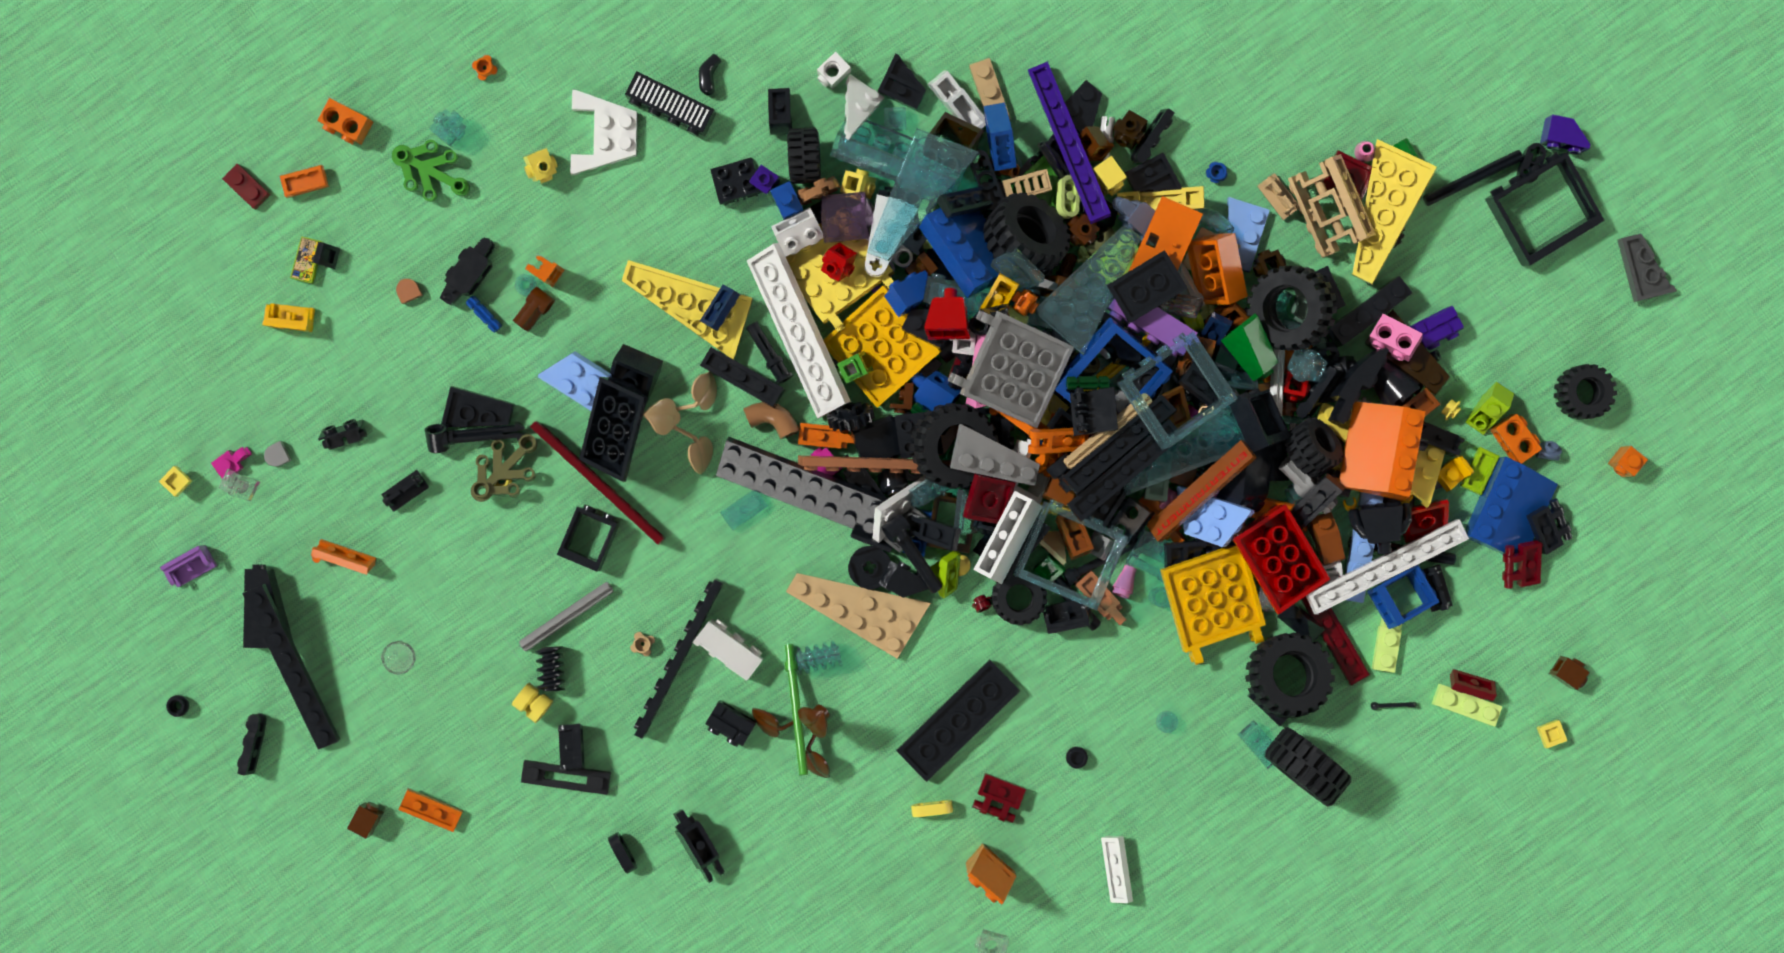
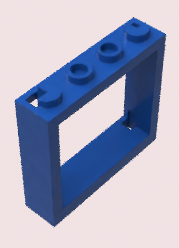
M1110 317L1066 366L1055 391L1071 403V392L1067 390L1066 378L1072 376L1077 378L1115 334H1118L1159 368L1156 374L1129 404L1143 393L1148 394L1152 399L1159 386L1168 382L1173 371L1167 363Z

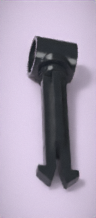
M515 422V425L466 430H448L444 424H432L425 428L427 448L431 453L445 452L450 448V445H455V443L517 438V441H519L526 432H518L525 429V426L520 422Z

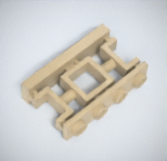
M1341 154L1332 156L1319 163L1323 174L1309 180L1306 171L1288 178L1290 191L1298 201V209L1304 215L1307 222V230L1312 234L1316 251L1322 258L1340 251L1336 240L1349 234L1354 244L1376 235ZM1332 176L1336 187L1327 191L1323 179ZM1315 184L1319 195L1311 199L1306 187ZM1333 195L1341 214L1327 220L1319 201ZM1349 216L1353 228L1345 231L1340 219ZM1332 224L1337 235L1328 239L1323 227Z

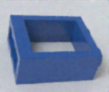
M1005 102L983 106L988 146L995 171L1015 168L1016 158L1013 131Z
M1418 564L1367 590L1388 629L1403 624L1439 603L1436 591L1430 586L1425 572ZM1407 576L1422 604L1401 615L1386 587Z

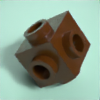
M1085 214L1076 215L1067 223L1069 229L1067 234H1070V242L1075 246L1080 247L1085 244L1089 246L1098 237L1096 233L1100 229L1096 226L1097 222L1090 224ZM1082 227L1087 231V233H1084L1082 231Z

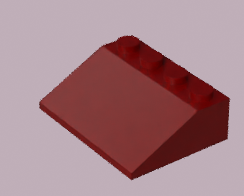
M1286 504L1273 506L1232 538L1277 614L1282 613L1330 580Z

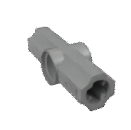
M1290 456L1285 458L1279 466V469L1294 483V489L1300 497H1303L1322 479L1321 477H1309L1301 472L1290 459ZM1335 498L1322 513H1329L1337 505L1338 500Z

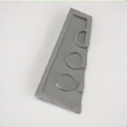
M959 424L950 468L1035 486L1040 464Z

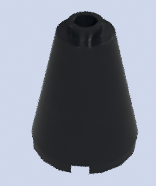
M1388 360L1380 368L1377 374L1378 380L1373 386L1382 404L1393 406L1405 405L1414 396L1413 393L1417 395L1424 388L1420 382Z

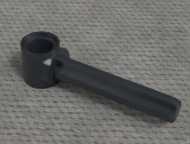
M898 514L881 527L882 531L892 543H899L931 593H936L942 588V584L910 538V524L904 516Z

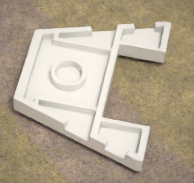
M572 90L573 111H594V154H571L570 174L578 175L587 170L591 171L600 166L636 157L637 111L577 90Z

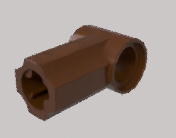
M538 286L535 287L527 296L525 305L512 321L529 332L541 315L546 314L550 310L555 299Z

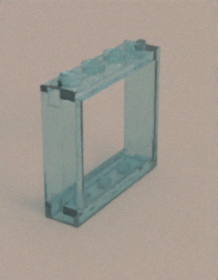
M1194 331L1186 336L1184 333H1181L1173 339L1174 344L1170 347L1165 344L1156 350L1157 356L1154 358L1148 356L1139 362L1141 367L1136 370L1134 368L1129 369L1122 374L1124 379L1117 383L1161 450L1173 446L1238 399ZM1184 346L1219 399L1168 435L1132 381Z
M1052 499L1050 503L1044 501L1013 575L1097 610L1128 537L1123 535L1124 530L1115 526H1111V529L1102 526L1104 522L1091 517L1090 520L1084 519L1080 522L1071 510L1069 512L1062 509L1063 504ZM1049 511L1115 539L1091 598L1024 570Z

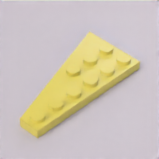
M627 261L622 278L625 284L733 360L735 359L753 298L740 294L736 304L725 318L724 323L718 331H715L700 320L720 288L637 262Z

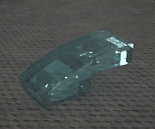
M1253 720L1237 735L1261 763L1269 769L1273 764L1264 755L1265 750L1273 741Z

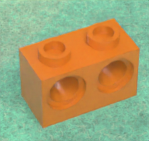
M331 98L328 99L317 120L323 124V130L333 135L335 132L342 134L341 139L352 145L354 142L362 145L373 124V121ZM339 114V119L335 123H331L332 116ZM358 124L357 131L350 133L351 126Z
M1511 414L1489 430L1507 456L1522 464L1541 451L1542 448L1539 445V438L1526 427L1528 426L1526 420L1521 415ZM1510 423L1515 428V431L1512 435L1509 434L1507 430V427ZM1522 441H1524L1527 444V450L1525 453L1522 452L1520 449V444Z

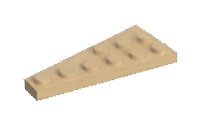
M800 573L795 575L786 590L790 595L898 659L931 604L930 602L908 597L903 598L890 593L865 589Z

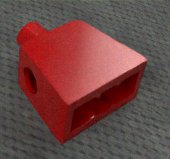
M946 288L944 290V297L932 299L924 327L928 340L970 339L967 306L963 297H957L958 291L955 288Z

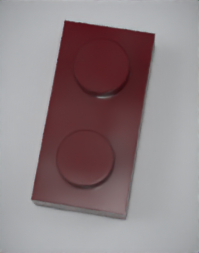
M238 163L222 178L255 210L271 195Z
M1452 670L1450 674L1452 690L1473 695L1480 699L1494 701L1497 696L1495 681L1459 670Z

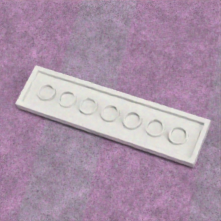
M774 243L747 260V263L817 418H820L851 401L779 243Z

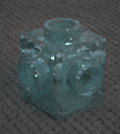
M445 109L434 117V123L429 130L451 147L455 141H459L464 136L466 126L462 123L464 118L453 110L450 113Z
M1311 349L1295 350L1287 369L1292 373L1294 379L1300 382L1319 381L1327 362L1317 351Z

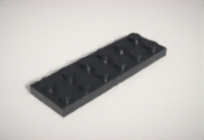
M989 659L896 751L927 782L1020 690Z

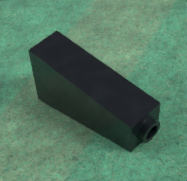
M252 564L251 569H245L244 592L265 583L292 638L274 569H266V564ZM244 598L243 648H268Z

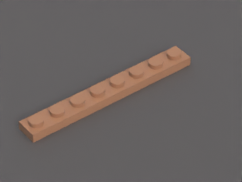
M798 455V464L804 466V470H817V467H826L827 471H839V467H847V471L860 472L861 468H869V472H882V468L890 469L892 473H903V469H911V473L920 474L917 470L918 465L913 463L912 459ZM941 460L942 463L950 466L951 460Z

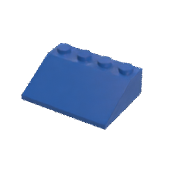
M939 208L927 214L919 228L967 299L992 286L1000 273L1006 277L1012 275V271L1009 269L1005 270L999 261L996 262L993 258L992 252H989L987 249L988 243L984 240L983 231L986 219L981 211L946 218L942 209Z
M1500 457L1466 526L1465 531L1468 538L1501 554L1505 553L1506 545H1513L1514 553L1518 552V544L1533 541L1535 537L1526 516L1543 505L1548 506L1558 484L1519 462L1507 457Z

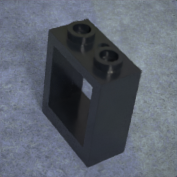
M1258 388L1249 393L1245 392L1235 397L1237 401L1229 405L1243 437L1253 453L1276 445L1291 437L1269 389L1260 391Z
M584 504L583 507L577 506L557 555L598 572L603 566L620 523L615 521L617 517L608 513H604L602 516L595 513V508ZM583 515L611 526L597 560L569 549Z

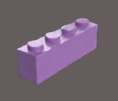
M1113 299L1107 308L1111 311L1109 315L1118 321H1121V319L1127 321L1115 299ZM1158 307L1128 325L1130 329L1137 333L1142 331L1147 334L1146 339L1155 345L1161 343L1166 346L1165 351L1174 357L1177 355L1183 356L1197 335L1196 331Z

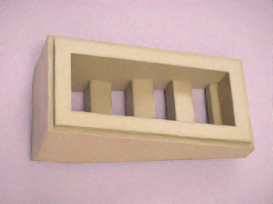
M1047 169L1002 181L1006 197L1013 194L1012 183L1015 184L1017 193H1022L1020 181H1023L1028 196L1031 194L1039 195L1052 190ZM1039 176L1041 178L1043 188L1041 189L1037 178ZM1032 178L1033 186L1035 189L1034 191H1031L1028 179Z

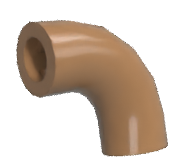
M760 402L743 408L751 428L763 423H769L774 426L780 439L790 437L800 431L796 420L789 410L779 404L772 408Z

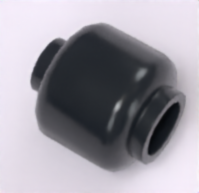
M883 468L882 472L878 474L880 489L888 497H892L908 486L904 469L903 473H892L890 469Z

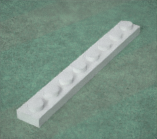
M1456 519L1393 550L1389 554H1385L1318 587L1308 594L1306 598L1313 613L1318 614L1469 538L1460 519Z

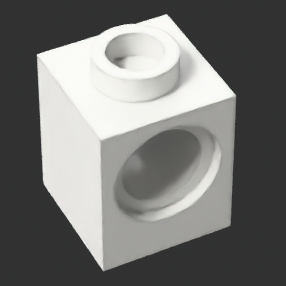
M835 52L817 69V74L819 75L817 79L824 87L829 86L833 90L851 73V67ZM830 68H836L839 72L836 76L830 77L827 75V71Z

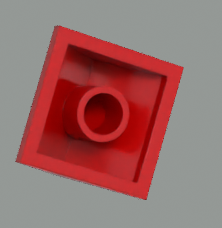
M1448 499L1431 501L1428 508L1422 504L1412 507V522L1406 533L1403 534L1406 543L1448 524Z

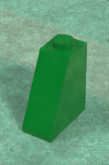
M1256 313L1221 340L1253 381L1260 377L1263 380L1274 372L1272 367L1279 363Z

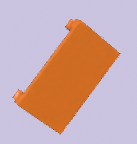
M536 256L537 260L543 263L540 269H536L535 266L530 264L525 269L553 288L564 272V269L555 262L551 263L542 256Z

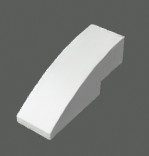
M943 70L927 84L953 116L981 129L986 125L985 116L948 71Z

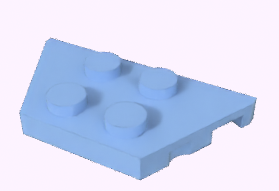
M576 351L538 375V378L590 411L592 410L599 378L612 377L611 373Z
M1177 486L1178 496L1184 490H1186L1187 487ZM1213 496L1183 523L1184 534L1226 547L1231 542L1234 534L1241 530L1242 524L1248 517L1254 514L1255 510Z

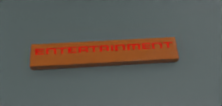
M1240 440L1147 524L1157 542L1165 540L1257 458L1244 440Z

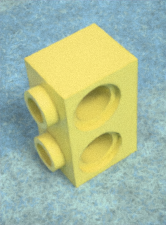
M1112 155L1093 168L1104 197L1107 194L1113 196L1124 186L1123 182L1127 176Z

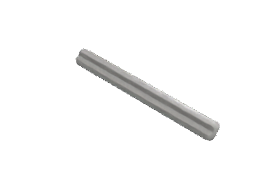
M608 582L603 583L519 641L521 648L524 651L530 650L613 593L611 585Z

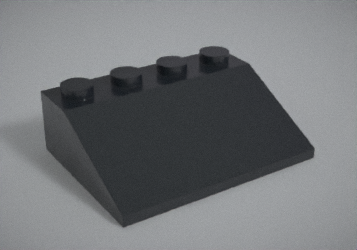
M599 378L579 458L584 463L622 482L627 480L647 397L636 386L621 378Z

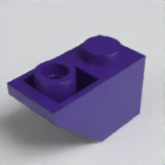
M1554 114L1545 118L1540 144L1547 145L1546 148L1551 150L1566 149L1568 153L1576 155L1590 149L1591 144L1574 119Z

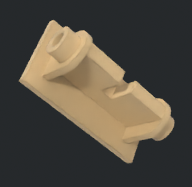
M1275 173L1257 186L1282 220L1298 210V203Z

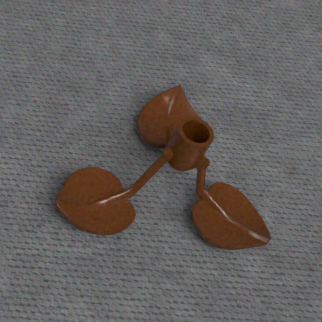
M820 704L816 705L813 709L802 707L798 710L799 719L813 733L805 750L807 769L817 776L829 778L830 770L826 760L817 752L812 751L811 746L816 736L824 738L827 735V719L830 717V714ZM757 708L751 709L759 728L771 737H778L780 731L794 725L793 721L781 726L772 714Z

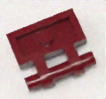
M1535 540L1520 543L1516 553H1514L1513 545L1505 546V553H1503L1505 571L1502 572L1504 588H1513V581L1516 580L1517 585L1520 587L1541 583V542ZM1517 562V570L1514 571V563Z
M985 773L977 794L985 797L984 801L981 802L975 799L972 808L980 810L979 813L984 815L988 813L996 816L1002 822L1006 820L1013 823L1016 815L1008 811L1010 807L1019 810L1026 788ZM994 800L1002 803V808L999 809L991 806V801Z

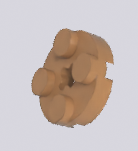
M835 176L828 179L822 178L814 182L813 187L809 189L805 187L797 191L796 194L801 206L812 203L811 199L820 200L834 193L840 188V185Z

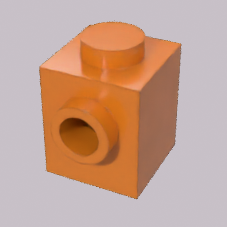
M1632 446L1620 447L1608 464L1621 477H1634L1648 459Z

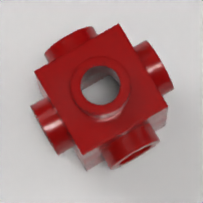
M840 242L824 254L822 258L824 263L821 271L838 282L846 276L849 277L855 268L853 264L857 252Z
M1296 370L1287 371L1284 375L1283 398H1285L1286 402L1298 403L1305 396H1308L1311 384L1308 383V375H1303V372ZM1289 386H1295L1296 390L1289 389Z

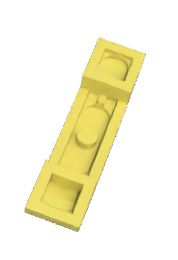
M1204 186L1186 187L1180 190L1117 193V197L1126 198L1129 201L1138 200L1146 202L1154 210H1156L1162 196L1193 210L1205 209Z

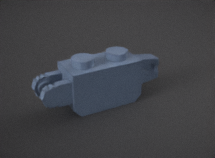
M1116 197L1112 201V207L1120 214L1118 219L1123 223L1122 227L1131 234L1134 232L1138 236L1137 240L1141 243L1155 210L1146 202L1138 200L1129 201L1126 198ZM1149 235L1146 245L1156 246L1158 238Z

